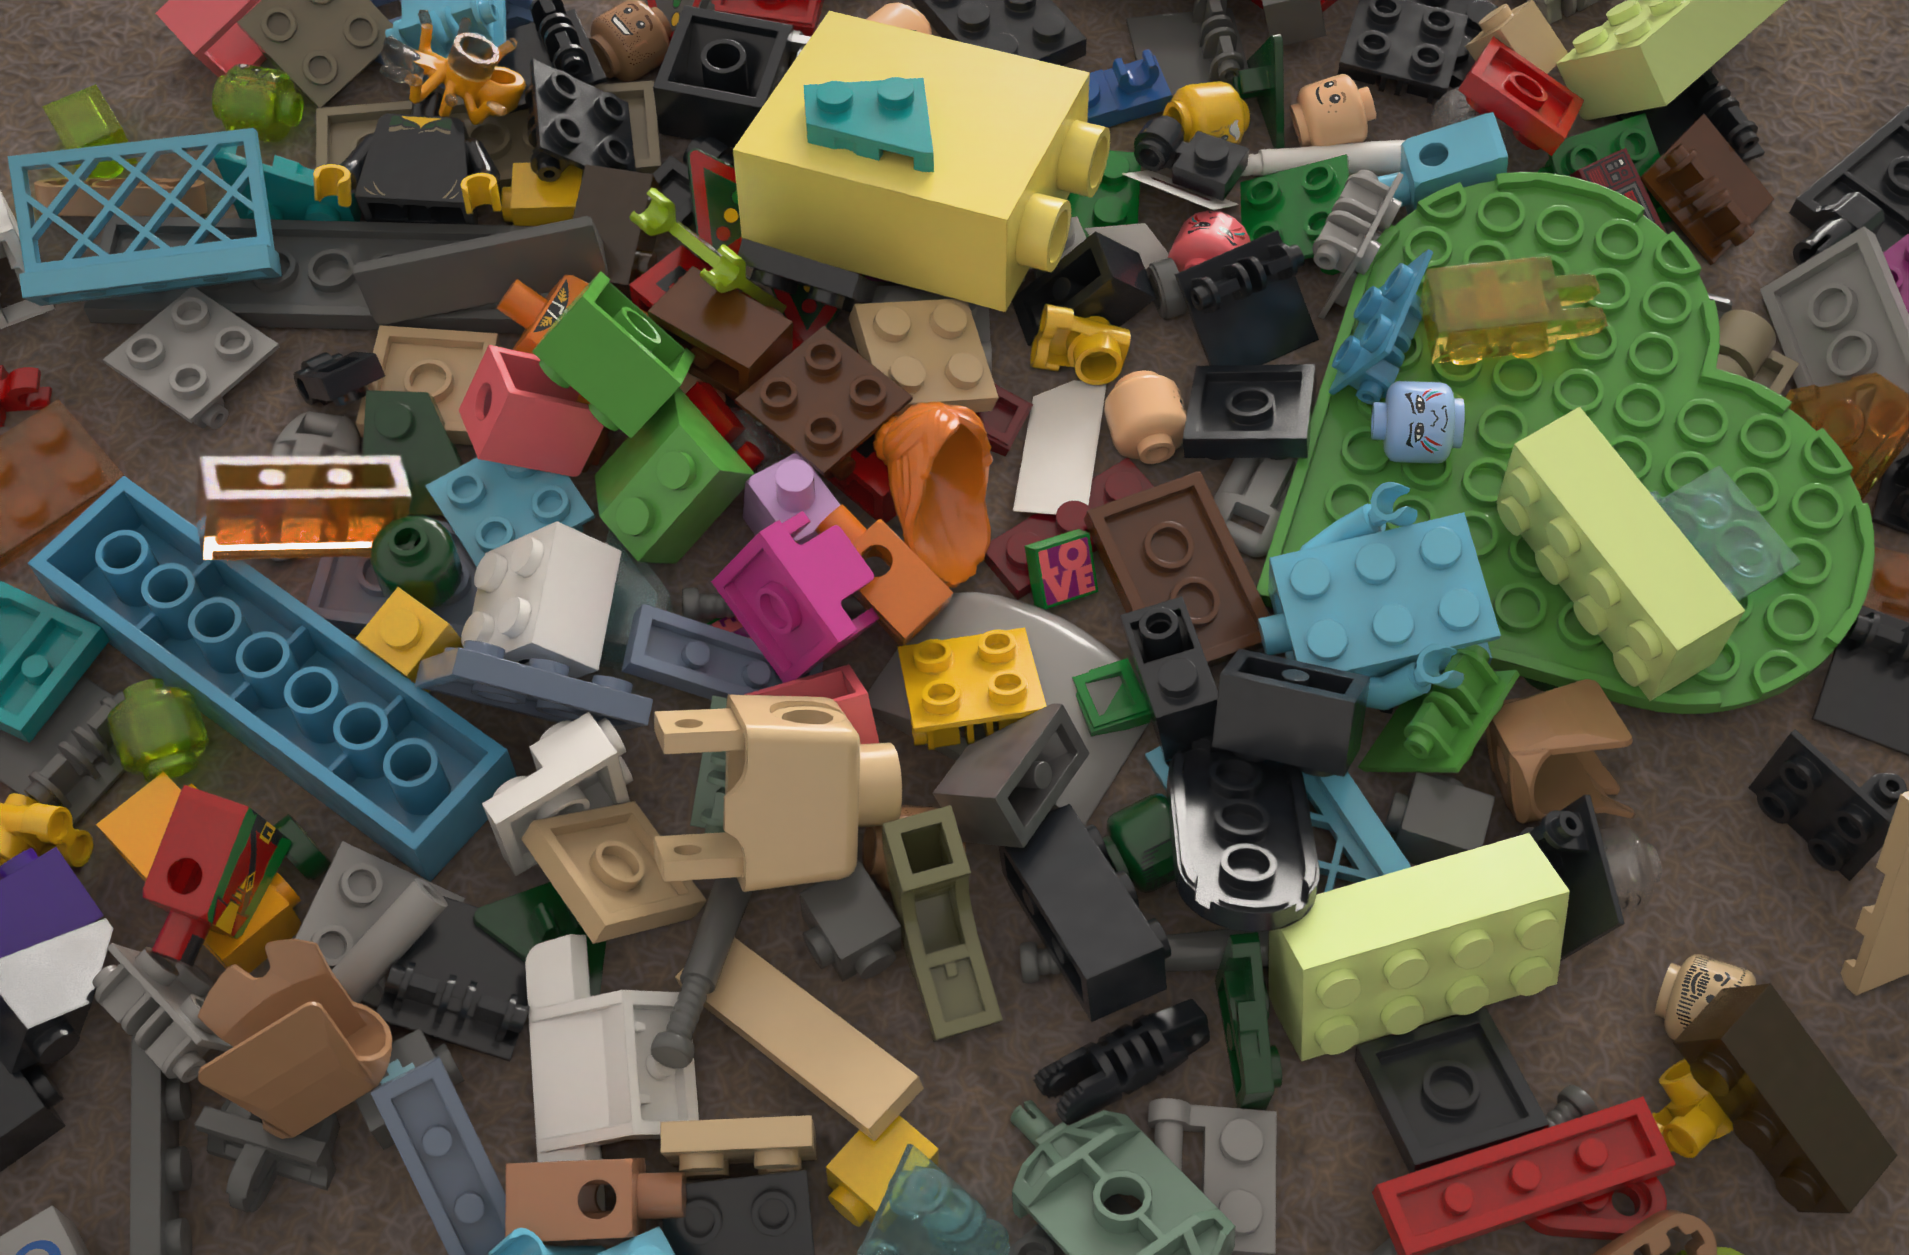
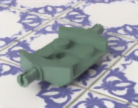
M1032 1100L1024 1102L1026 1111L1021 1105L1013 1111L1010 1118L1011 1123L1035 1146L1034 1152L1022 1164L1013 1186V1212L1019 1219L1029 1213L1066 1255H1231L1235 1247L1236 1226L1126 1114L1103 1110L1069 1126L1064 1122L1055 1126L1037 1108V1105ZM1121 1194L1136 1197L1141 1201L1142 1206L1134 1213L1119 1215L1110 1212L1104 1207L1103 1203L1110 1196Z

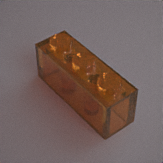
M400 455L199 457L195 519L203 560L370 557L371 544L378 532L391 521L409 515L411 494Z

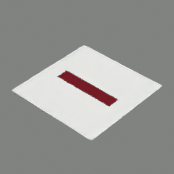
M1145 170L1122 173V175L1212 210L1239 205L1227 199L1221 201L1173 184L1172 178L1153 171Z

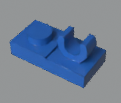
M1149 49L1142 52L1143 59L1124 64L1122 58H1117L1114 60L1111 69L1104 71L1101 69L1090 73L1087 123L1111 127L1164 111L1167 103L1171 102L1172 94L1156 56H1153Z

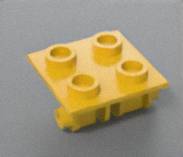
M1025 627L1011 630L997 629L984 634L944 640L929 639L918 644L897 647L911 715L910 722L914 746L927 744L928 750H935L937 747L961 744L959 727L964 726L967 744L975 743L973 725L983 723L987 737L994 733L993 722L997 721L999 731L1046 707Z

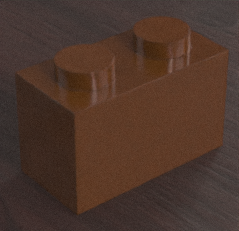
M692 266L648 310V317L684 349L687 348L695 355L688 373L705 383H710L712 387L736 399L793 351V322L785 318L774 307L764 306L735 289L725 293L716 291L699 276L701 270Z

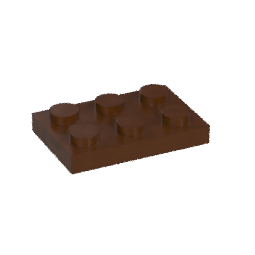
M1201 471L1087 510L1084 522L1126 613L1182 596L1209 668L1231 660L1239 649L1255 651L1263 648L1258 618L1270 615Z

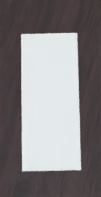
M1073 380L1033 396V406L1030 411L1013 511L1056 515L1058 508L1065 502L1080 501L1086 505L1089 504L1107 384L1091 385L1083 381Z

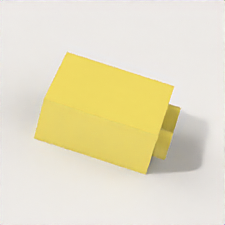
M829 11L733 149L742 238L848 271L1006 312L1030 267L1052 272L1058 265L1070 228L1071 204L1067 200L1069 194L1074 193L1091 198L1101 183L1109 154L1110 130L1108 127L1087 123L1090 73ZM891 77L905 79L924 78L933 145L934 172L914 170L913 157L883 150V155L878 161L858 156L847 149H831L808 143L803 85L823 84L829 81H875Z

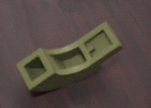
M949 805L883 823L882 842L894 910L896 918L901 925V939L912 977L916 979L933 1042L1000 1023L1003 1019L979 941L969 893L971 870L952 806Z

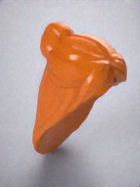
M941 402L919 403L909 407L902 415L893 416L888 422L884 423L875 432L873 446L877 458L882 460L884 465L888 467L890 491L903 531L904 543L948 588H956L961 583L966 582L969 577L976 574L977 565L984 560L991 542V526L985 501L989 465L993 462L990 452L991 445L981 419L973 410L965 406H953Z

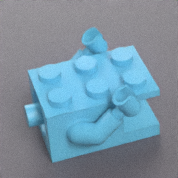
M1386 482L1378 486L1372 494L1371 504H1365L1338 519L1302 545L1300 551L1270 557L1268 591L1275 615L1258 618V626L1265 654L1276 655L1285 652L1286 659L1370 676L1366 707L1379 710H1389L1428 693L1431 684L1448 689L1458 687L1464 680V673L1455 670L1443 673L1451 660V656L1458 652L1457 649L1479 645L1489 653L1490 659L1488 664L1490 665L1492 656L1488 642L1498 640L1501 636L1465 513L1413 524L1417 518L1416 509L1405 506L1393 513L1395 500L1410 491V488L1395 482ZM1387 522L1394 524L1396 526H1401L1399 528H1394L1385 531Z

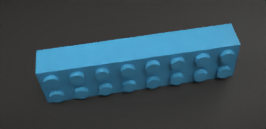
M125 476L121 477L28 562V565L55 604L67 612L102 627L110 640L108 642L110 645L429 882L435 878L488 820L482 803L492 798L502 784L517 777L506 748L425 690L415 687V683Z

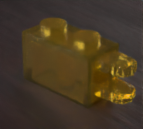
M1551 255L1427 269L1421 295V308L1423 310L1432 364L1452 362L1457 365H1468L1476 363L1483 358L1513 355L1517 358H1532L1546 351H1554L1557 340L1580 338L1581 336L1587 337L1589 335L1594 336V334L1600 333V331L1608 326L1602 307L1589 306L1587 308L1562 309L1561 306L1587 303V301L1593 300L1597 294L1601 293L1599 283L1596 281L1595 275H1590V273L1555 276Z

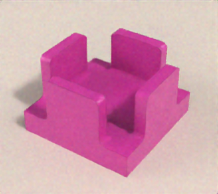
M804 511L783 523L778 520L761 530L711 581L783 683L802 678L815 666L851 643L880 619L875 610L870 608L854 620H851L841 606L843 600L865 587L874 579L872 570L841 527L834 525L803 545H799L794 541V538L811 522Z

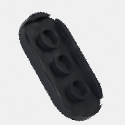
M1213 735L1193 741L1191 750L1182 754L1180 749L1172 757L1167 779V799L1169 804L1175 882L1179 895L1186 905L1202 918L1233 930L1264 932L1281 929L1296 923L1314 905L1320 875L1302 771L1297 766L1272 760L1251 762L1240 759L1232 751L1212 747Z

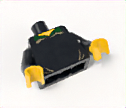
M435 91L431 92L420 103H412L411 115L386 113L381 116L375 132L367 134L341 164L322 165L316 168L313 173L315 201L321 202L324 197L335 195L338 196L339 206L349 207L352 202L351 194L356 192L355 198L366 222L478 225L477 206L490 204L494 212L502 210L499 196L500 173L483 143L469 137L463 120L457 117H440L439 109L443 95Z

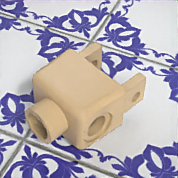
M728 694L726 708L654 712V732L664 754L726 751L723 824L725 832L654 836V857L663 882L737 877L742 891L749 892L847 878L855 871L857 865L858 827L883 826V823L898 820L900 817L902 777L895 746L892 743L860 744L859 734L837 702L831 698Z

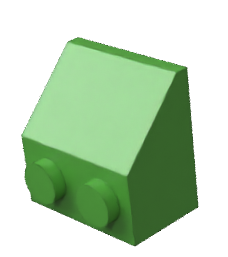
M678 388L632 438L627 437L595 474L599 517L637 562L676 564L745 488V482L755 473L686 394Z

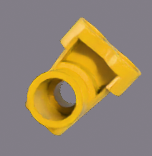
M1045 304L1040 319L1039 331L1032 343L1030 366L1051 371H1058L1060 366L1075 367L1076 375L1083 382L1091 385L1107 384L1116 379L1122 370L1130 347V330L1111 325L1108 320L1100 316L1082 318L1075 316L1072 308Z
M17 793L9 794L5 802L0 803V866L30 848H33L40 857L54 847H57L69 866L82 867L88 862L93 851L92 836L88 831L73 828L72 815L67 808L40 804L28 796Z
M1685 1058L1662 1074L1659 1083L1671 1102L1660 1112H1653L1652 1115L1670 1153L1674 1151L1683 1157L1694 1158L1712 1140L1733 1131V1123L1710 1092L1702 1088L1693 1078L1690 1065Z

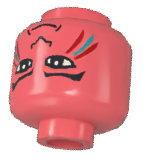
M1207 210L1198 212L1183 223L1168 254V258L1174 260L1178 271L1181 272L1250 242V238L1245 227L1234 217L1219 211Z

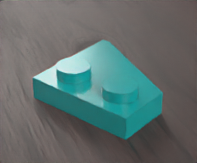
M891 77L875 81H829L823 84L803 85L808 143L831 149H847L858 156L878 161L883 155V150L913 157L914 170L934 172L933 145L924 78L905 79Z
M238 146L221 148L214 157L223 181L230 186L235 183L247 167L246 158L236 155ZM276 155L272 161V166L262 163L270 219L360 222L361 210L355 198V193L351 194L352 202L349 207L339 206L338 196L335 195L326 196L321 202L315 201L313 169L306 168L296 161ZM249 183L241 194L252 202ZM237 199L234 201L233 204L240 219H255L254 212Z
M0 581V729L30 743L110 640L102 627Z

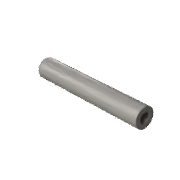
M415 878L332 969V972L354 1002L360 1003L391 969L393 963L396 964L447 908L448 903L444 897L424 880Z

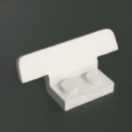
M569 934L535 945L526 957L525 968L528 1006H530L528 1016L537 1162L602 1159L601 1145L623 1140L661 1139L660 1122L699 1120L694 1058L687 1067L674 1069L660 1064L651 1055V1044L658 1033L666 1031V1026L670 1021V1015L674 1011V1005L678 1001L677 997L680 992L618 990L591 996L586 935ZM600 1185L597 1191V1203L602 1211H606L604 1185Z

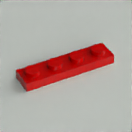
M1640 1097L1377 1184L1372 1194L1397 1254L1425 1255L1668 1173L1676 1163L1644 1097Z

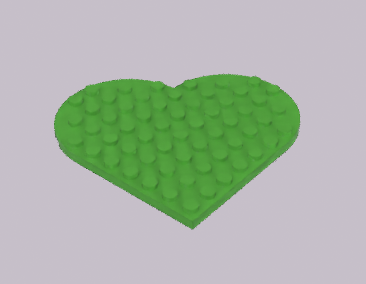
M1552 173L1496 174L1495 181L1478 183L1464 188L1461 182L1427 196L1417 202V208L1400 220L1395 226L1391 224L1376 240L1381 243V246L1365 275L1358 272L1311 417L1308 458H1298L1257 590L1264 605L1273 608L1268 591L1270 557L1300 551L1302 545L1338 519L1365 504H1371L1372 494L1378 486L1386 482L1399 483L1410 488V491L1395 500L1393 513L1405 506L1416 509L1417 518L1413 524L1465 513L1501 634L1500 639L1488 642L1492 656L1491 668L1500 671L1517 670L1522 677L1558 687L1584 679H1591L1599 683L1608 699L1613 702L1655 712L1706 714L1742 708L1778 695L1805 679L1833 653L1855 622L1867 596L1875 557L1874 529L1868 503H1862L1860 494L1850 475L1853 467L1841 448L1824 428L1816 431L1803 418L1789 409L1791 401L1766 386L1743 376L1716 368L1720 348V326L1715 300L1709 299L1708 292L1699 274L1702 269L1700 264L1674 231L1670 234L1665 233L1658 225L1643 215L1645 208L1642 205L1599 184ZM1429 249L1433 251V254L1416 292V295L1422 301L1420 307L1423 310V316L1411 340L1408 351L1403 353L1405 359L1399 367V372L1394 382L1446 383L1452 389L1454 398L1464 399L1465 421L1463 442L1461 448H1452L1450 455L1442 463L1394 462L1386 456L1383 440L1371 439L1373 405L1359 400L1356 396L1357 389L1350 385H1347L1335 395L1329 393L1338 370L1332 367V363L1343 342L1355 333L1359 321L1354 318V312L1365 292L1372 286L1379 289L1385 284L1392 271L1400 263L1408 266ZM1381 398L1380 402H1385L1386 398ZM1578 407H1581L1745 609L1744 614L1714 664L1649 701L1639 686L1633 687L1621 677L1615 667L1611 650L1598 634L1592 635L1583 628L1574 612V602L1559 584H1551L1542 575L1535 560V552L1521 534L1518 536L1513 535L1505 527L1497 510L1496 502L1514 444ZM1387 522L1385 531L1394 528H1399L1401 526H1396L1394 524Z

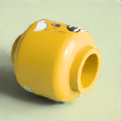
M1222 81L1190 84L1179 88L1172 97L1171 102L1167 103L1163 116L1172 117L1181 124L1185 133L1184 141L1188 143L1196 132L1200 131L1239 145L1250 123V113L1246 102L1241 99L1239 93L1231 84Z

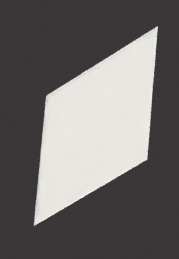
M1146 223L1084 228L1089 235L1096 231L1138 252L1145 269L1149 267L1150 263L1168 258L1169 253Z

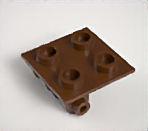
M1705 114L1701 115L1640 177L1645 187L1710 265L1714 264L1732 244L1735 247L1739 246L1754 234V230L1750 225L1774 200Z
M823 326L735 399V403L828 479L836 477L838 480L843 481L851 475L856 467V461L851 458L852 452L880 429L884 423L888 422L890 418L913 400V396Z

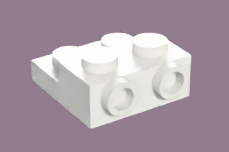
M587 712L574 721L566 720L550 727L538 742L529 746L537 771L528 777L518 776L508 780L496 790L492 798L482 803L502 856L515 876L537 864L521 840L533 820L630 802L626 785L633 781V777L621 757L622 754L626 753V749L617 731L607 718L596 722L590 712Z

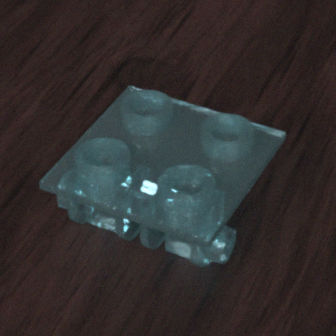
M1720 465L1666 497L1662 498L1657 491L1650 492L1737 601L1801 563Z
M907 1144L857 1255H1008L1010 1243L1007 1229L1000 1222L986 1218L987 1209L918 1148L912 1144Z

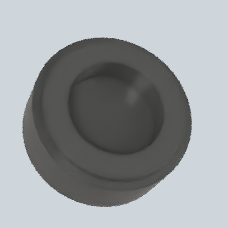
M1172 258L1150 263L1147 268V275L1156 295L1154 303L1159 316L1164 318V320L1184 315L1187 311L1186 303L1174 275L1179 273Z

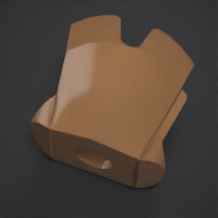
M1584 679L1525 698H1514L1504 701L1501 710L1493 717L1486 728L1487 745L1491 769L1495 773L1506 806L1518 822L1523 824L1541 822L1542 818L1549 812L1554 810L1561 811L1585 794L1591 796L1595 814L1607 813L1634 819L1636 813L1631 807L1607 796L1618 795L1620 787L1594 752L1595 750L1628 747L1633 743L1631 733L1597 681Z
M286 939L266 944L265 949L270 969L263 977L255 978L236 964L229 966L208 992L197 1016L221 1040L233 1046V1048L199 1069V1082L261 1118L263 1130L281 1139L296 1137L376 1088L386 1073L392 1052V1035L388 1024L377 1012L351 999L330 969L318 944L300 939Z

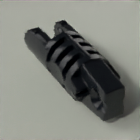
M1188 999L1156 1013L1141 1015L1132 1021V1026L1124 1024L1115 1031L1101 1036L1097 1044L1090 1042L1045 1066L1034 1075L1035 1079L1033 1081L1043 1096H1047L1049 1099L1050 1097L1056 1098L1058 1095H1062V1097H1059L1060 1101L1056 1104L1058 1107L1056 1112L1066 1125L1074 1124L1120 1100L1123 1092L1129 1095L1142 1086L1155 1081L1158 1075L1164 1076L1185 1062L1190 1054L1210 1041L1207 1016L1193 999Z

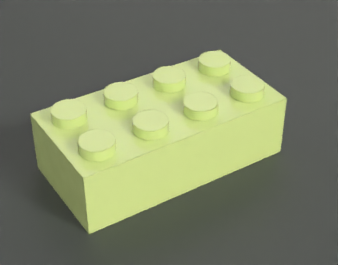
M1627 0L1616 5L1606 13L1608 20L1603 25L1590 29L1575 38L1573 41L1575 48L1560 59L1556 65L1566 87L1584 100L1579 110V115L1585 121L1667 106L1788 0Z
M1581 407L1576 408L1514 444L1496 502L1498 514L1505 527L1513 535L1518 536L1521 534L1535 552V560L1542 575L1551 584H1559L1574 602V612L1583 628L1592 635L1598 634L1611 650L1615 667L1621 677L1633 687L1639 686L1649 701L1714 664L1744 614L1745 609Z
M1530 833L1317 894L1314 905L1302 919L1287 927L1269 931V997L1275 1013L1300 1060L1305 1061L1324 1054H1339L1347 1051L1354 1045L1390 1034H1405L1420 1025L1453 1015H1468L1478 1011L1483 1006L1519 995L1530 996L1537 994L1546 987L1556 985L1558 982L1570 891Z

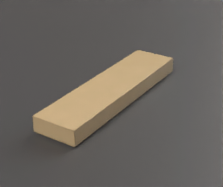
M734 938L716 988L712 993L707 994L704 1007L875 1141L924 1089L919 1076L738 939ZM683 969L675 976L680 987L682 986L680 976Z

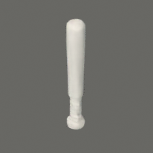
M1405 140L1261 149L1255 155L1249 154L1248 166L1241 176L1253 175L1261 177L1347 154L1349 159V176L1356 174L1360 170H1369L1376 175L1393 174L1400 172L1401 144Z

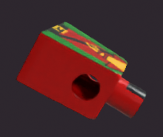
M184 785L143 887V898L169 913L151 952L177 963L193 967L210 930L234 939L242 936L288 852L292 841L250 807Z

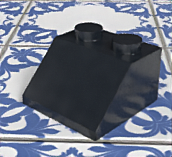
M684 5L653 86L659 134L690 140L699 135L705 138L714 136L727 146L734 148L788 70L793 26Z

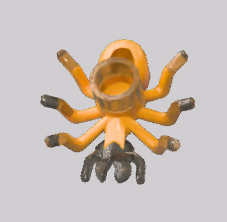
M420 10L418 13L421 23L419 51L403 44L392 36L385 37L381 56L386 66L382 65L379 72L392 81L398 83L406 82L410 86L409 99L412 103H420L443 83L445 91L439 109L440 117H449L454 106L458 103L456 95L463 98L469 119L473 125L482 124L488 116L492 118L505 116L517 108L526 87L525 80L519 73L506 67H497L500 60L516 48L517 41L514 38H510L496 47L487 38L475 33H469L472 22L470 18L464 17L460 21L457 35L446 59L431 50L433 24L428 10ZM424 75H427L428 79L422 84Z

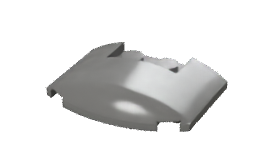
M982 592L953 593L948 606L906 645L918 644L929 639L944 640L984 634L997 629L1011 630L1025 627L1046 706L1052 703L1064 705L1090 753L1049 812L1070 804L1084 826H1086L1149 723L1129 730L1091 736L1076 697L1077 689L1072 677L1087 673L1091 669L1120 661L1121 659L1081 628L1037 606L1020 600ZM897 649L869 689L868 695L874 717L912 737L911 715ZM1120 676L1086 684L1099 716L1105 713L1121 686ZM997 721L993 722L994 733L998 731ZM983 723L973 725L975 742L985 738ZM964 726L959 727L961 744L937 747L935 750L957 761L966 747L971 745L967 744Z

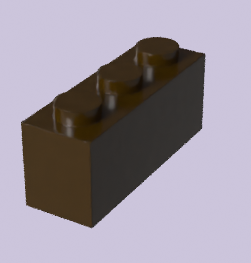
M1771 983L1721 989L1673 1042L1690 1065L1693 1078L1702 1088L1710 1092L1733 1123V1130L1743 1144L1753 1150L1775 1180V1186L1779 1194L1789 1204L1794 1206L1798 1212L1850 1214L1898 1156Z

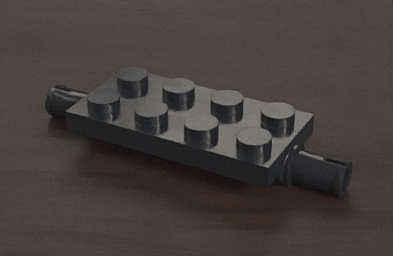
M1909 105L1796 198L1789 214L1814 231L1806 239L1801 240L1793 249V257L1798 265H1801L1862 227H1866L1876 235L1882 252H1885L1909 234Z

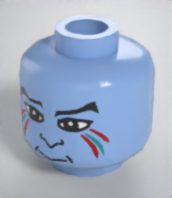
M1394 382L1387 390L1385 402H1373L1371 439L1383 440L1384 452L1391 461L1442 463L1448 458L1452 448H1461L1465 421L1464 399L1454 398L1452 389L1442 382Z

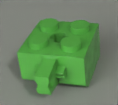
M600 271L556 319L532 352L541 359L539 362L541 369L553 382L563 388L571 386L590 402L588 405L590 412L602 425L613 431L620 429L628 437L632 438L682 385L695 355L677 343L610 283V279Z

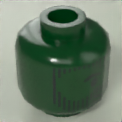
M421 515L405 516L393 520L378 532L371 544L370 562L382 593L387 599L399 587L428 609H433L450 599L461 583L462 564L452 536L435 519Z
M1159 793L1151 794L1109 816L1107 820L1108 835L1103 837V841L1107 849L1108 860L1112 868H1115V873L1121 870L1125 871L1133 885L1144 893L1153 892L1175 881L1169 804L1166 796Z

